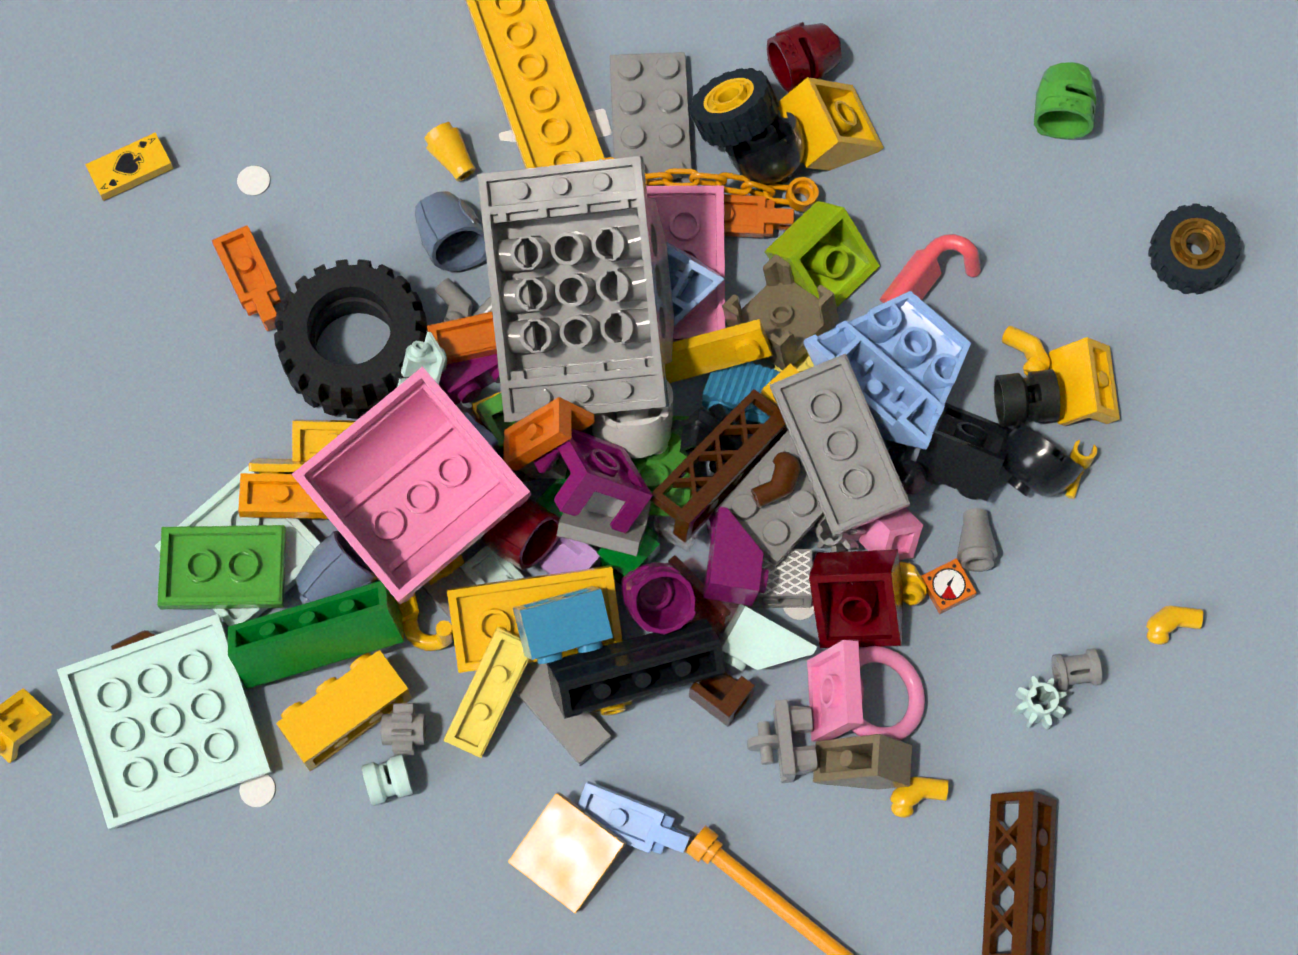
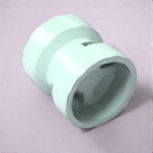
M403 754L392 756L383 764L371 762L361 765L372 806L385 803L386 799L390 796L397 795L402 798L413 795ZM389 774L392 782L391 784H389L387 775Z

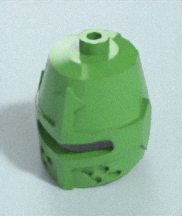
M1074 62L1058 63L1050 66L1044 72L1036 92L1034 126L1037 132L1041 135L1060 139H1075L1092 132L1096 113V90L1089 67Z

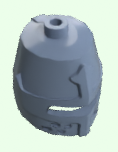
M448 191L429 195L418 202L415 206V219L421 242L436 267L447 271H460L469 269L487 260L482 223L474 210L462 199ZM477 235L475 242L471 246L455 253L456 247L469 242Z
M333 531L312 551L295 579L299 587L298 591L301 593L299 598L305 604L372 584L378 577L339 531Z

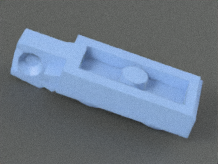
M590 781L586 782L577 806L624 840L627 845L647 853L653 851L662 854L665 846L685 853L692 834L672 827L675 817L666 814L663 810Z

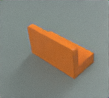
M561 397L554 399L504 430L503 461L510 469L519 470L571 439V428L582 431L594 424V414Z

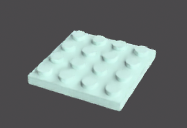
M219 614L57 669L103 815L110 830L272 773L241 678L228 657V639Z

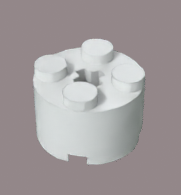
M667 381L669 406L594 414V424H592L593 436L624 447L631 459L663 453L668 447V441L672 434L673 390L669 382Z

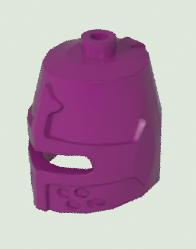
M655 562L645 564L630 571L622 578V593L625 606L631 617L647 632L667 634L678 630L689 620H692L696 613L694 611L695 596L691 583L680 573L681 570L672 563Z

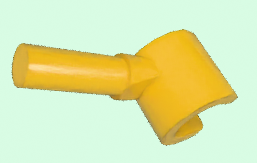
M1080 440L1075 442L1069 455L1071 459L1084 468L1077 479L1067 488L1065 496L1071 499H1075L1081 476L1084 470L1091 466L1097 454V447L1093 445L1089 456L1081 455L1077 449Z

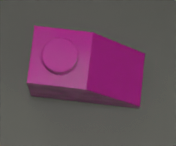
M719 506L712 523L703 598L752 606L758 593H765L769 570L762 568L763 551L730 510L725 507Z

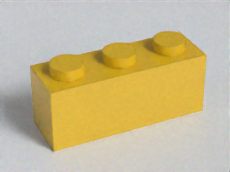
M380 650L373 655L370 653L361 655L350 665L351 670L339 679L332 677L324 681L316 689L315 692L317 694L305 703L299 701L292 704L281 714L282 719L276 724L309 771H312L382 720V714L393 713L394 703H407L412 699L409 689Z

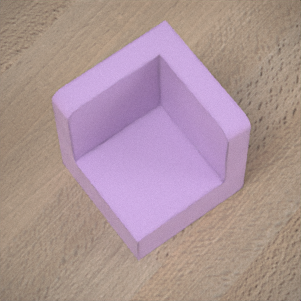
M559 537V541L540 561V567L548 574L600 567V556L587 543Z

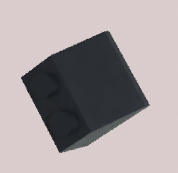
M945 403L944 410L936 424L929 446L926 450L920 449L916 462L925 469L927 482L936 485L944 484L957 489L966 498L973 500L982 499L988 502L1007 455L1004 442L1012 429L1000 426L996 422Z

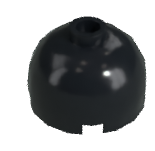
M786 112L788 118H780L777 114L773 119V123L770 126L768 125L760 135L754 136L753 139L747 142H741L739 145L726 146V153L740 175L745 176L750 181L764 185L783 184L792 177L804 159L805 139L802 129L792 113Z
M1021 421L1016 423L1004 442L1007 455L1003 467L1011 475L1007 483L1026 497L1031 491L1041 496H1055L1065 491L1084 469Z

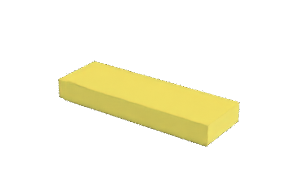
M497 626L443 741L482 758L529 658L524 656L520 636Z

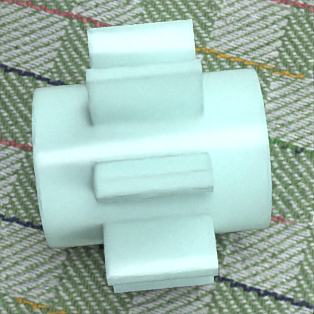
M1032 676L1029 680V691L1022 687H1019L1015 695L1023 700V702L1015 708L1014 713L1024 714L1028 719L1026 727H1031L1034 722H1042L1043 727L1047 730L1052 725L1051 715L1056 718H1062L1066 711L1058 706V703L1067 694L1066 692H1057L1053 687V678L1049 679L1047 683H1039L1038 679ZM1035 696H1037L1039 701L1041 702H1048V705L1045 708V710H1043L1041 704L1034 705L1032 703Z

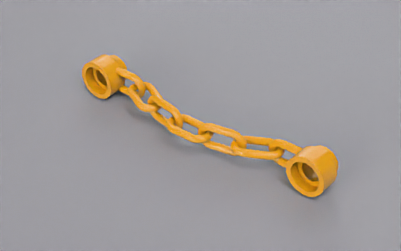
M607 157V158H604V159H602V160L615 159V158H613V157ZM671 168L665 172L645 173L646 186H724V192L766 196V200L775 201V204L789 205L792 209L799 212L807 211L816 202L819 194L816 183L806 177L795 178L789 185H764L750 181L743 175L727 172L711 174L700 173L694 169ZM671 174L690 175L689 181L691 183L672 182L674 178ZM727 179L744 182L741 184V189L724 186L727 183ZM752 187H755V188H758V189H761V190H764V191L761 192V191L752 189ZM775 190H785L786 199L773 198L776 194ZM795 194H803L807 200L799 201L795 198Z

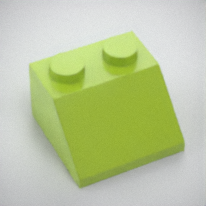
M816 201L764 251L769 260L777 254L787 261L791 266L794 282L818 299L817 287L819 285L833 292L837 307L880 267L846 209L821 201Z

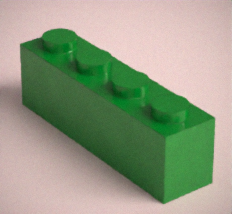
M381 581L228 626V657L246 689L404 642L402 613L394 596Z

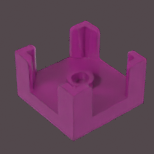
M571 428V439L534 461L538 472L545 474L546 471H550L560 456H562L571 474L554 499L560 512L572 516L579 515L596 491L625 502L610 523V526L614 530L627 533L653 496L624 447Z

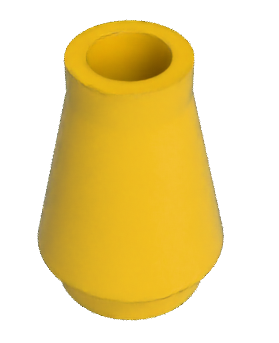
M445 122L427 133L424 138L428 144L426 149L454 176L457 182L466 179L475 172L476 168L471 162L459 128H453L450 122Z

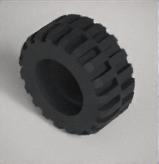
M344 259L337 260L336 267L326 269L324 264L314 268L315 275L308 279L303 275L295 282L297 291L295 293L291 291L286 293L281 301L284 311L280 310L276 314L275 326L277 332L274 334V340L279 354L278 357L290 385L297 394L303 395L306 403L313 408L321 404L324 413L335 417L338 415L339 410L345 411L347 418H359L360 412L369 411L397 388L399 379L404 378L401 374L406 348L412 345L414 341L425 342L428 324L417 292L411 290L410 283L403 276L394 278L393 270L383 264L374 269L369 260L359 259L357 265H349L348 260ZM356 313L369 314L381 319L389 326L390 336L386 345L376 356L365 362L354 365L336 364L320 356L316 346L321 333L330 323L342 316Z

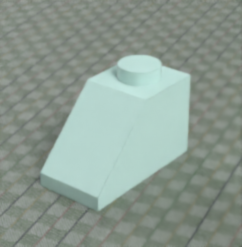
M739 604L720 638L722 651L725 652L723 661L742 672L747 665L760 670L812 655L817 648L812 643Z

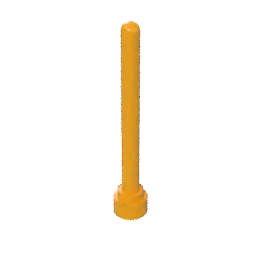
M707 825L704 826L685 852L698 863L703 860L706 864L712 862L825 954L854 955L721 848L723 844L717 840L719 835Z

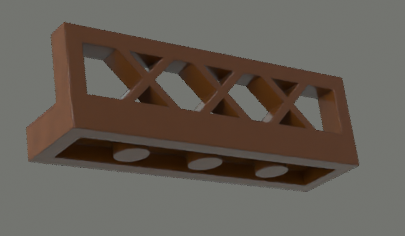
M753 389L652 492L653 496L650 501L675 519L673 534L684 543L714 514L715 509L788 431L778 406ZM755 405L767 414L769 418L764 424H746L745 413ZM739 420L740 425H734ZM724 435H741L742 446L738 450L721 451L720 439ZM723 460H728L724 465H722ZM699 461H716L717 472L712 477H695L694 465ZM690 487L691 499L682 508L665 496L672 488ZM696 487H702L698 492L696 491Z
M1026 791L991 794L982 955H1049L1057 800L1038 792ZM1004 804H1019L1018 819L1008 828L1004 823ZM1011 843L1016 849V861L1006 870L1001 864L1002 852ZM1009 885L1014 891V903L1004 913L999 906V896ZM1007 928L1012 935L1011 954H996L997 938Z

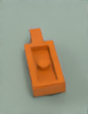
M724 194V236L773 237V230H787L794 223V209L775 208V201L766 200V196Z
M248 225L213 239L214 248L243 309H246L248 316L258 313L267 332L275 329L277 313L273 306L281 303L278 295L280 293Z

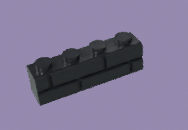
M706 618L686 623L680 629L667 634L649 633L609 644L594 651L576 653L547 663L551 691L564 719L580 715L585 711H595L656 694L664 689L670 690L725 674L720 639Z

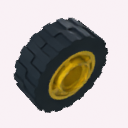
M739 68L714 77L693 96V101L689 107L691 117L702 139L711 146L718 145L719 147L739 145L741 142H747L753 139L754 136L760 135L768 125L770 126L773 123L774 117L779 112L777 109L779 102L767 76L762 71H756L754 68Z

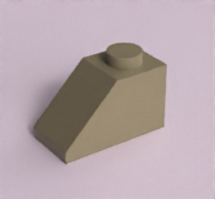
M882 734L816 741L817 769L813 773L814 783L876 790L910 786L912 745Z

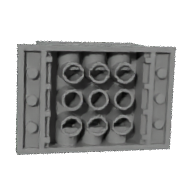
M643 156L477 174L504 422L520 421L558 397L593 414L669 406L665 364L672 362L674 312L666 237L655 198H647Z

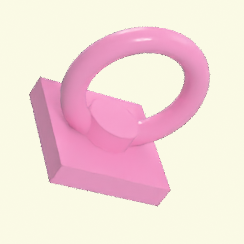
M842 640L807 660L809 707H811L813 722L811 741L832 740L850 730L858 736L882 734L901 741L909 736L919 725L925 708L923 684L912 664L898 652L881 646H869L859 649L858 641ZM882 663L891 667L900 675L906 685L908 708L902 720L893 726H875L863 718L864 686L860 676V667L865 664Z

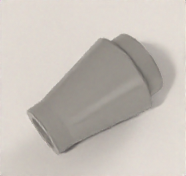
M981 508L968 509L963 513L964 521L957 558L961 561V566L965 570L974 572L985 571L994 566V560L998 556L988 522V513Z

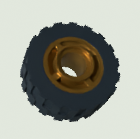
M1193 203L1191 206H1186L1185 204L1179 206L1175 211L1171 210L1161 220L1150 240L1151 246L1148 250V257H1151L1150 265L1152 270L1156 271L1157 278L1161 282L1164 281L1170 289L1179 290L1183 294L1196 293L1198 295L1203 294L1207 290L1212 291L1216 289L1220 283L1222 284L1237 264L1236 260L1240 256L1241 248H1239V243L1241 241L1240 236L1235 231L1236 226L1234 223L1230 222L1226 218L1227 215L1222 211L1220 213L1209 205L1206 207L1198 203ZM1186 244L1197 245L1201 249L1202 254L1191 253Z

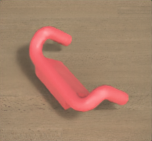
M956 234L935 238L925 249L917 250L879 300L885 303L909 291H912L922 300L942 274L937 258L946 250L960 252L964 258L966 274L970 277L978 276L981 272L979 252L976 246L969 239Z

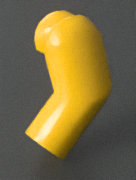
M1008 326L1002 336V343L1024 353L1027 362L1023 365L1024 374L1027 376L1030 371L1049 370L1050 360L1041 340L1014 326Z
M900 561L903 602L908 605H917L926 596V583L913 564Z
M1172 605L1165 606L1148 619L1146 627L1149 630L1146 637L1151 643L1162 645L1169 641V633L1177 627L1201 629L1203 610Z
M917 776L910 777L909 787H899L892 792L890 798L891 802H893L891 805L892 813L897 817L907 818L913 814V806L923 798L946 801L948 780Z

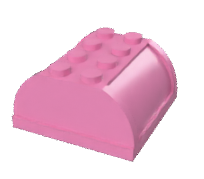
M423 366L291 474L400 604L407 602L424 584L515 508L523 505L531 496L528 488Z

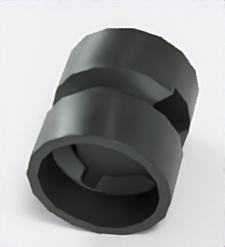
M1053 369L1030 371L1026 378H1023L1020 373L995 376L994 403L1000 426L1016 425L1018 421L1025 423L1027 417H1030L1033 422L1059 419L1060 392L1058 380ZM1028 392H1031L1032 403H1029Z

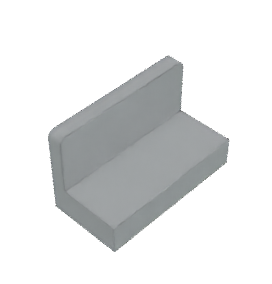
M595 491L579 515L562 514L557 536L637 556L645 536L651 501L649 500L627 533L612 529L610 523L625 502Z

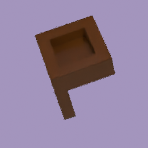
M725 672L724 675L693 683L689 688V698L729 727L753 696L755 685L742 675L736 681Z

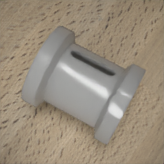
M1095 648L1087 649L1085 654L1062 657L1061 654L1052 655V673L1055 685L1059 691L1067 690L1068 685L1091 682L1093 685L1101 684L1102 668Z

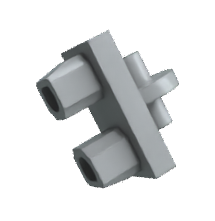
M787 699L775 700L773 716L776 735H771L770 723L768 721L758 722V736L748 739L747 747L750 751H760L762 765L774 763L773 750L777 749L781 783L794 782L795 775L809 773L817 769L815 745L793 747L791 735L812 732L811 707L788 706Z

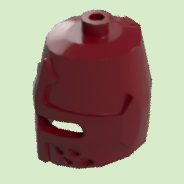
M804 22L781 30L775 36L767 39L766 50L769 66L782 88L788 93L807 77L822 80L824 75L840 64L842 58L841 42L838 35L823 23L804 25Z
M528 499L480 539L499 557L521 570L529 569L541 561L558 541L557 530L560 518L545 507ZM538 528L537 532L534 534V536L532 537V539L529 541V539H530V537L532 536V534H533V533L535 532V530Z

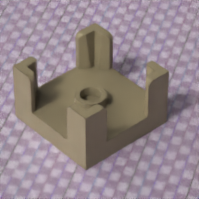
M775 254L763 266L766 286L742 309L739 297L736 294L732 295L722 305L727 327L760 319L772 349V356L766 357V359L783 370L790 363L794 365L807 353L803 343L806 338L828 332L839 321L833 292L819 285L817 287L818 299L794 282L790 264Z

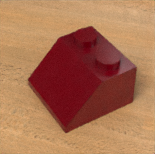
M898 549L817 553L809 574L820 648H830L842 640L858 641L859 647L901 646L903 583Z

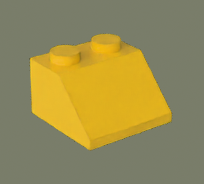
M807 77L778 101L779 107L777 108L782 118H788L786 112L792 113L802 129L805 139L802 163L806 168L830 171L878 153L884 148L853 85Z

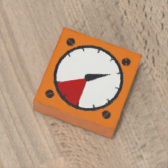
M957 558L921 575L926 583L927 594L939 615L974 598L977 594Z

